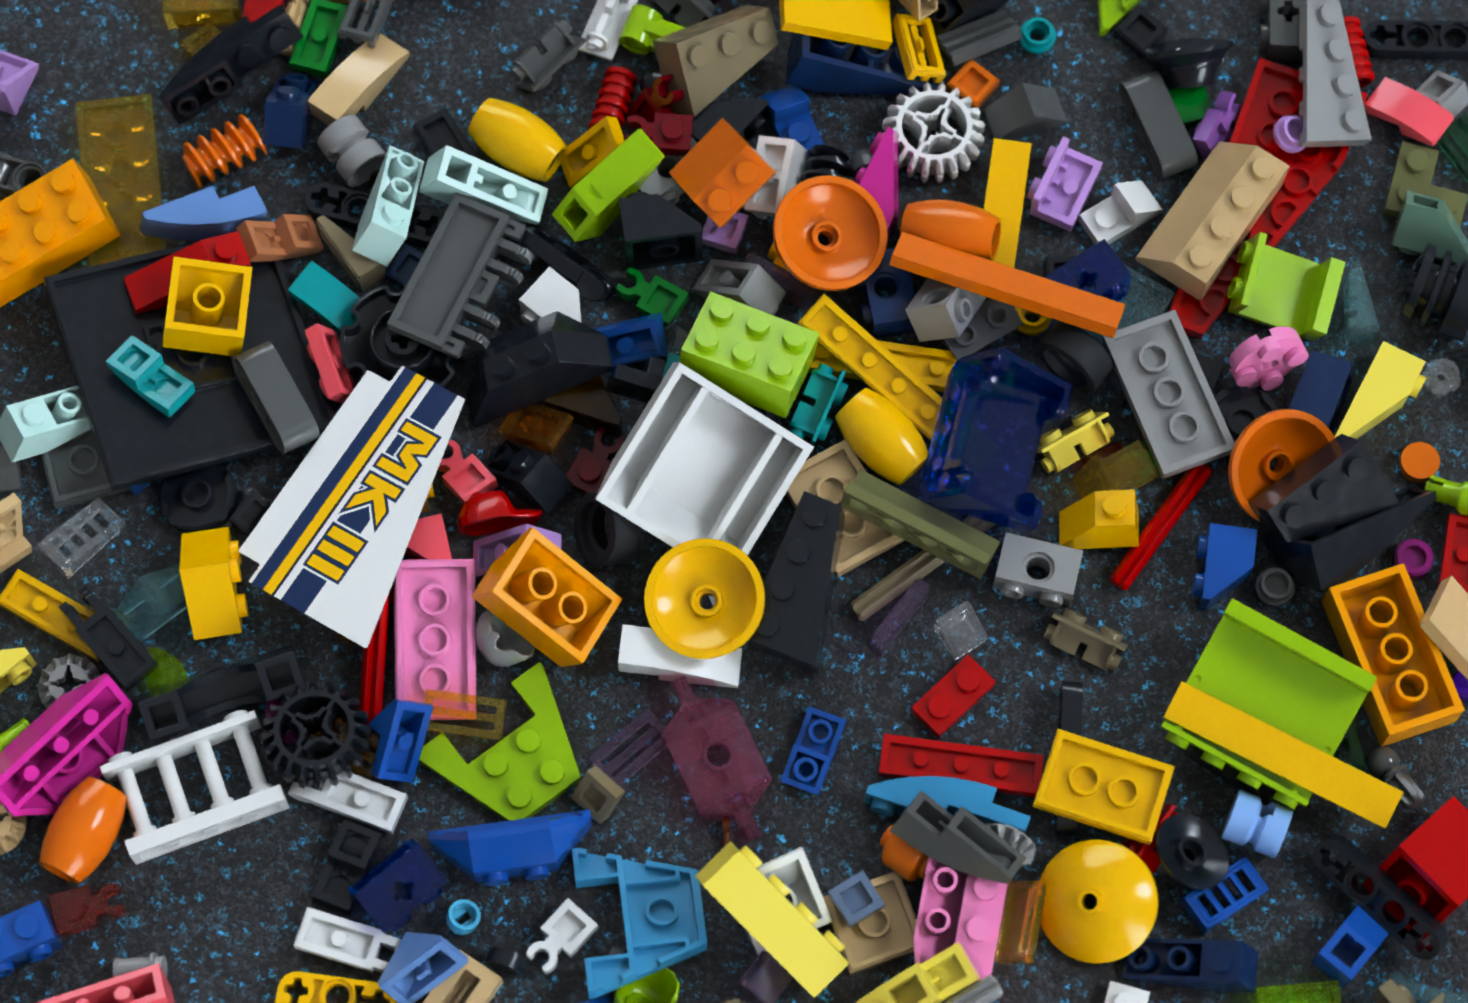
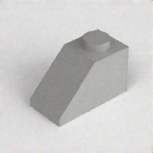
M711 259L692 288L697 295L704 299H707L711 291L771 315H775L781 300L787 293L759 264Z

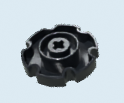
M405 283L403 290L398 293L391 292L387 285L380 286L366 293L350 309L351 318L356 322L351 326H343L340 335L342 362L348 375L359 374L363 377L366 371L369 370L391 381L401 366H404L445 389H448L454 382L455 371L450 366L464 361L465 348L460 358L457 359L388 329L387 322L408 283ZM406 340L407 348L400 349L398 341Z

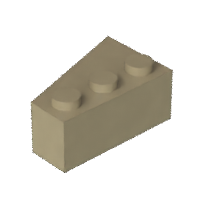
M744 5L653 40L661 75L671 74L673 76L672 81L669 83V91L679 89L684 91L682 100L671 104V109L675 114L693 115L695 117L779 44L770 7Z

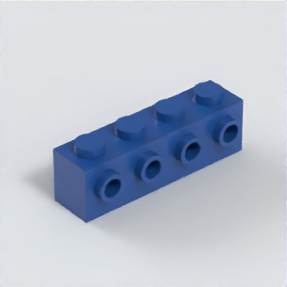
M40 900L0 917V978L10 975L15 971L16 967L23 964L45 960L53 955V951L63 947L51 914Z

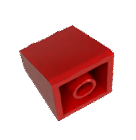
M1454 796L1404 840L1379 866L1380 869L1440 923L1446 920L1468 899V809ZM1368 877L1362 885L1369 892H1372L1374 884L1372 879ZM1388 901L1386 909L1397 920H1403L1405 915L1403 907L1395 901ZM1414 919L1405 928L1410 931L1417 921ZM1428 932L1423 934L1424 937L1421 941H1424L1430 934Z

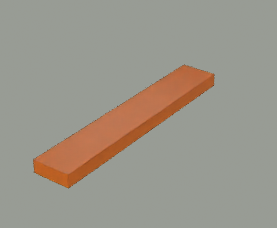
M905 232L901 233L889 264L890 266L1110 338H1114L1126 305Z

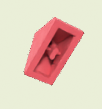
M442 513L418 519L404 556L411 560L452 559Z

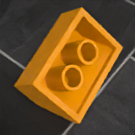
M534 527L529 528L491 564L471 596L561 668L584 663L622 601L621 597Z

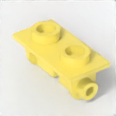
M1092 409L1083 411L1071 419L1073 425L1063 431L1055 428L1041 435L1038 438L1040 444L1030 450L1032 453L1044 454L1045 458L1040 460L1048 474L1052 471L1058 473L1080 460L1074 448L1075 445L1079 444L1084 455H1089L1110 443V438L1115 436L1114 430L1108 422L1103 424L1101 421L1108 417L1109 413L1093 412Z

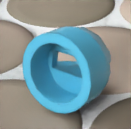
M466 899L455 901L450 906L446 915V923L449 929L454 934L462 936L473 932L481 919L478 906ZM468 913L471 919L462 925L458 924L457 921Z

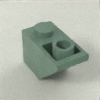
M1407 190L1393 231L1392 245L1397 246L1400 251L1406 254L1420 255L1429 242L1438 246L1435 255L1437 261L1441 262L1445 251L1448 249L1453 252L1451 266H1455L1458 263L1462 264L1466 257H1468V240L1446 202Z

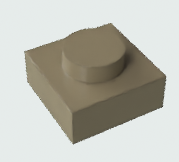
M595 765L585 773L570 798L584 810L590 809L591 816L601 824L610 817L625 791Z

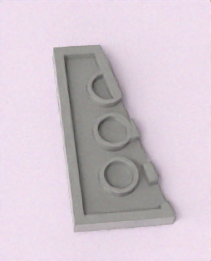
M1306 0L1299 6V50L1303 52V66L1299 68V83H1303V101L1299 103V118L1303 119V132L1299 135V147L1364 146L1372 138L1340 1Z

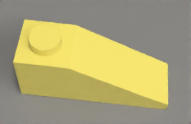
M1383 341L1335 438L1340 434H1344L1358 439L1401 409L1409 395L1416 398L1427 378L1420 374L1426 361Z

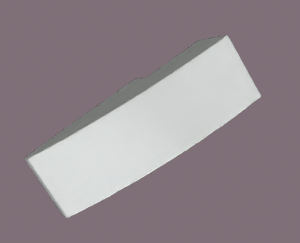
M623 624L618 669L619 672L659 676V680L738 689L742 648L714 659L689 658L667 647L656 636L652 628Z

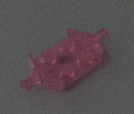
M686 675L681 676L679 680L677 678L671 681L670 684L680 701V710L662 732L660 739L665 741L698 809L697 816L734 818L738 822L746 842L762 836V833L752 816L754 812L753 806L772 782V778L735 701L723 698H700L699 695L694 696ZM712 746L723 747L729 755L728 763L724 766H714L707 758V750Z

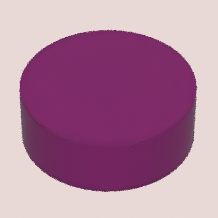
M1414 538L1402 541L1394 551L1392 565L1396 566L1404 563L1410 579L1418 580L1426 576L1432 568L1434 554L1426 542Z

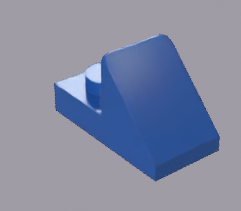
M788 85L760 96V98L769 102L768 119L777 137L795 139L807 150L806 157L810 156L811 147L820 144L824 145L809 112V97L798 86Z
M394 699L370 721V728L381 735L371 770L372 775L378 779L413 783L434 706L428 703Z

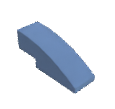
M210 186L142 212L139 230L142 235L163 239L203 240L236 232V228L245 220L265 221L268 211L255 186L220 199L214 187Z

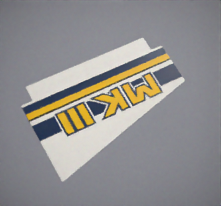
M401 366L391 381L369 370L366 371L239 549L241 554L260 564L249 582L358 645L368 648L465 399L404 366Z

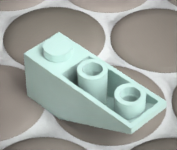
M391 145L389 146L360 219L352 251L386 267L407 238L423 170V160Z
M77 386L7 405L0 418V441L12 463L46 453L91 430Z

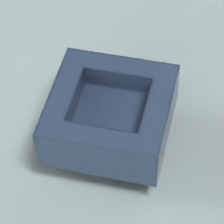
M863 870L828 891V896L849 929L877 913L885 906Z

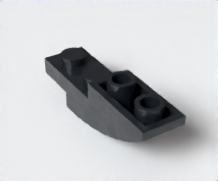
M282 4L252 23L244 16L199 50L171 79L159 95V98L178 124L181 125L244 86L240 78L241 76L304 38V36Z

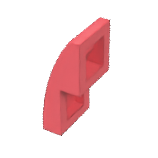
M1387 77L1382 80L1364 104L1367 114L1398 125L1401 135L1434 147L1454 120L1453 114L1433 100Z

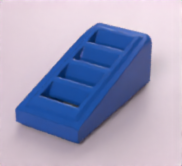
M1245 856L1228 867L1225 878L1218 885L1208 890L1194 889L1182 897L1179 903L1204 936L1267 893L1270 889ZM1241 870L1255 888L1250 893L1236 876ZM1228 879L1242 897L1237 901L1223 883ZM1217 888L1229 904L1227 908L1224 909L1211 892L1213 889ZM1203 896L1217 913L1213 917L1210 916L1199 901Z

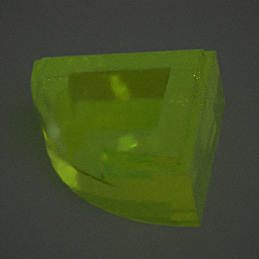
M147 647V652L159 666L148 675L149 689H158L188 679L186 670L177 658L163 649Z

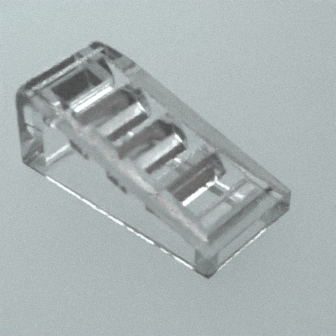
M98 497L46 536L37 546L69 579L127 525ZM97 513L110 523L105 529L93 519ZM86 523L97 533L95 537L91 538L82 529ZM74 534L85 543L80 548L70 539ZM63 544L72 552L68 557L59 550Z

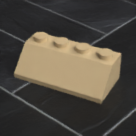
M1219 141L1135 260L1201 301L1283 185L1289 165L1257 145Z

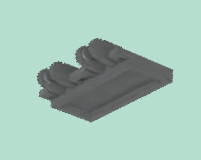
M455 193L387 322L388 329L457 359L460 358L466 345L483 351L487 349L490 344L487 337L461 326V324L466 319L487 329L497 330L501 322L500 319L490 312L469 304V301L486 307L500 279L510 284L520 285L524 278L523 274L517 269L497 261L496 258L500 254L524 265L531 264L534 258L531 251L503 238V236L520 242L526 230V225L510 219V215Z

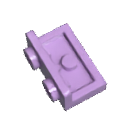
M1063 136L1058 147L1050 146L1042 164L1047 170L1042 179L1035 177L1027 198L1032 200L1030 215L1071 232L1102 169L1103 162L1068 148L1070 139Z

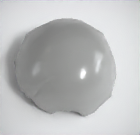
M489 610L482 613L479 617L475 639L480 652L487 661L495 666L508 667L533 656L535 647Z

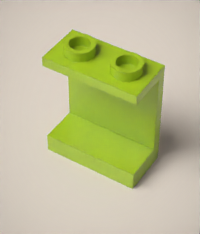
M1259 232L1249 240L1244 241L1239 249L1237 262L1241 265L1238 276L1233 278L1228 288L1227 298L1231 299L1228 312L1272 328L1291 327L1297 331L1301 338L1312 342L1326 335L1346 262L1331 257L1321 264L1266 245L1265 242L1268 234Z

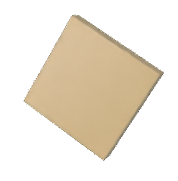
M1451 575L1441 581L1419 626L1468 680V593Z
M895 872L870 880L885 906L850 929L828 895L823 897L833 921L830 924L834 935L846 947L841 954L850 963L847 966L850 976L914 953L913 937L917 918L902 878Z

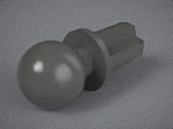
M1377 747L1372 750L1367 758V767L1370 773L1377 778H1381L1383 782L1404 792L1399 801L1404 808L1410 810L1418 808L1425 800V796L1411 779L1410 769L1405 765L1399 766V757L1391 748Z

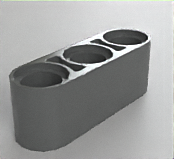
M1153 70L1120 82L1119 94L1121 101L1157 177L1162 180L1197 167L1198 158L1195 147L1160 74Z
M267 341L232 357L236 376L280 453L285 454L319 439L320 433L316 420L271 342Z

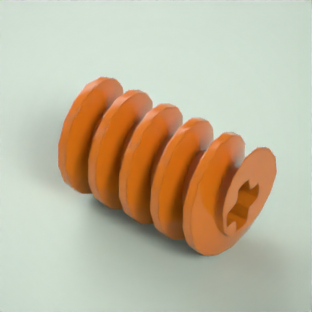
M243 114L237 116L238 128L229 121L223 123L225 135L216 128H212L210 130L211 142L202 135L197 136V149L189 142L182 144L184 153L182 159L199 190L202 189L201 176L204 175L213 183L216 181L215 169L218 168L227 176L230 174L229 162L234 163L239 169L243 168L242 155L245 154L253 162L257 161L256 148L261 149L267 155L257 130L252 122Z

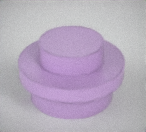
M1296 115L1284 116L1275 123L1273 136L1275 142L1282 150L1288 153H1298L1305 148L1299 147V135L1303 132L1302 118Z

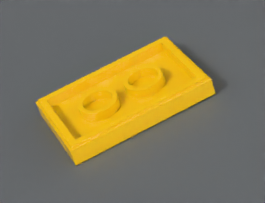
M779 0L780 28L782 31L888 50L892 44L889 0Z
M1057 729L1033 807L1150 845L1175 766Z

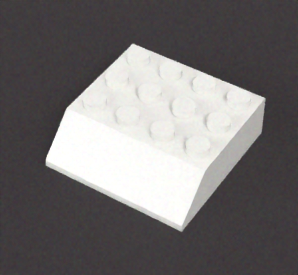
M673 362L611 462L595 500L671 547L689 540L709 538L732 544L748 555L814 447L685 365Z

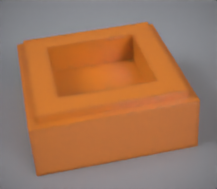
M972 59L967 61L947 83L946 90L951 93L952 90L958 87L960 91L959 99L970 96L972 100L970 108H978L998 88L1000 80Z

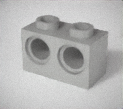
M927 278L905 310L919 342L957 338L961 336L987 297Z

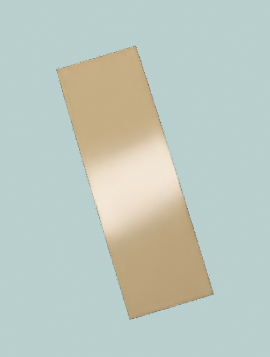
M381 33L375 48L367 46V42H365L349 55L307 100L310 113L327 125H330L346 115H356L360 109L366 111L408 59L410 52Z

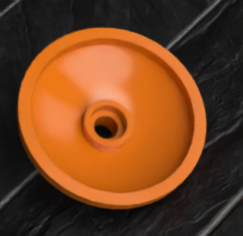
M826 175L802 181L785 195L774 216L773 241L781 262L795 278L816 289L839 291L860 284L878 268L887 247V225L880 206L867 190L846 178ZM818 235H825L829 240V245H822L818 241Z
M1295 409L1274 410L1253 420L1239 435L1229 460V483L1233 496L1239 506L1249 516L1259 521L1249 502L1335 439L1333 433L1317 417ZM1276 457L1278 464L1275 469L1271 470L1270 462Z

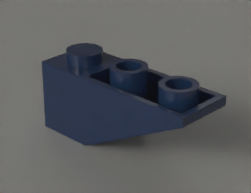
M1147 938L1137 950L1123 958L1122 979L1216 992L1255 993L1259 952L1243 941Z

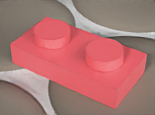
M317 323L305 329L309 342L307 344V351L312 361L317 365L321 376L319 386L323 394L330 400L344 404L356 386L352 375H348L344 368L337 331Z

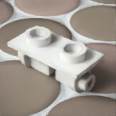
M597 0L581 38H585L586 42L578 50L612 61L620 44L618 38L632 7L637 4L638 0Z

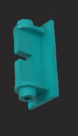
M819 364L817 369L812 370V375L803 393L804 396L816 401L814 407L800 401L788 425L791 428L790 432L802 440L805 436L812 438L810 442L812 446H814L817 439L825 440L833 422L832 419L827 418L832 403L840 406L848 388V384L842 382L846 371L842 370L839 378L832 375L834 370L824 364Z

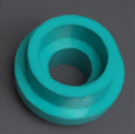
M1034 17L1021 25L1022 39L1019 40V43L1025 51L1032 54H1043L1054 46L1056 31L1053 25L1045 18ZM1039 34L1043 37V40L1035 41L1030 36Z

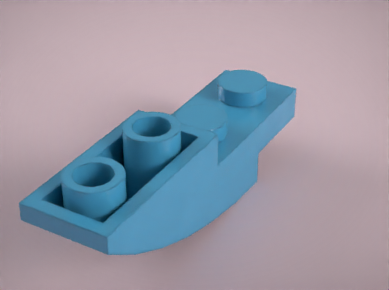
M921 776L883 781L869 785L864 803L871 805L870 809L873 812L892 817L894 813L901 815L922 790L953 816L962 806L983 824H1006L1019 829L1024 834L1031 817L992 803L997 790L996 787L951 777Z

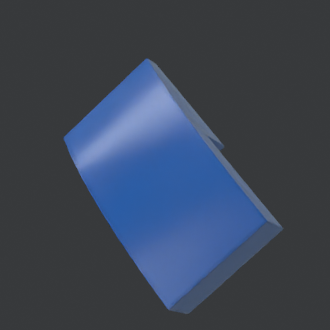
M809 706L780 782L819 795L847 720Z

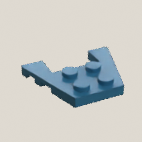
M572 848L576 888L611 884L619 885L627 949L626 954L584 958L589 999L602 996L708 950L699 880L695 877L698 869L646 860L644 864L622 860L621 855L607 853L606 856L587 853V849Z

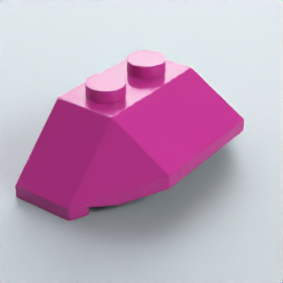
M103 674L61 695L1 751L0 803L12 816L55 814L60 804L78 784L87 777L100 779L103 776L100 766L109 763L108 759L123 752L128 727V715L131 714L133 703L108 674Z

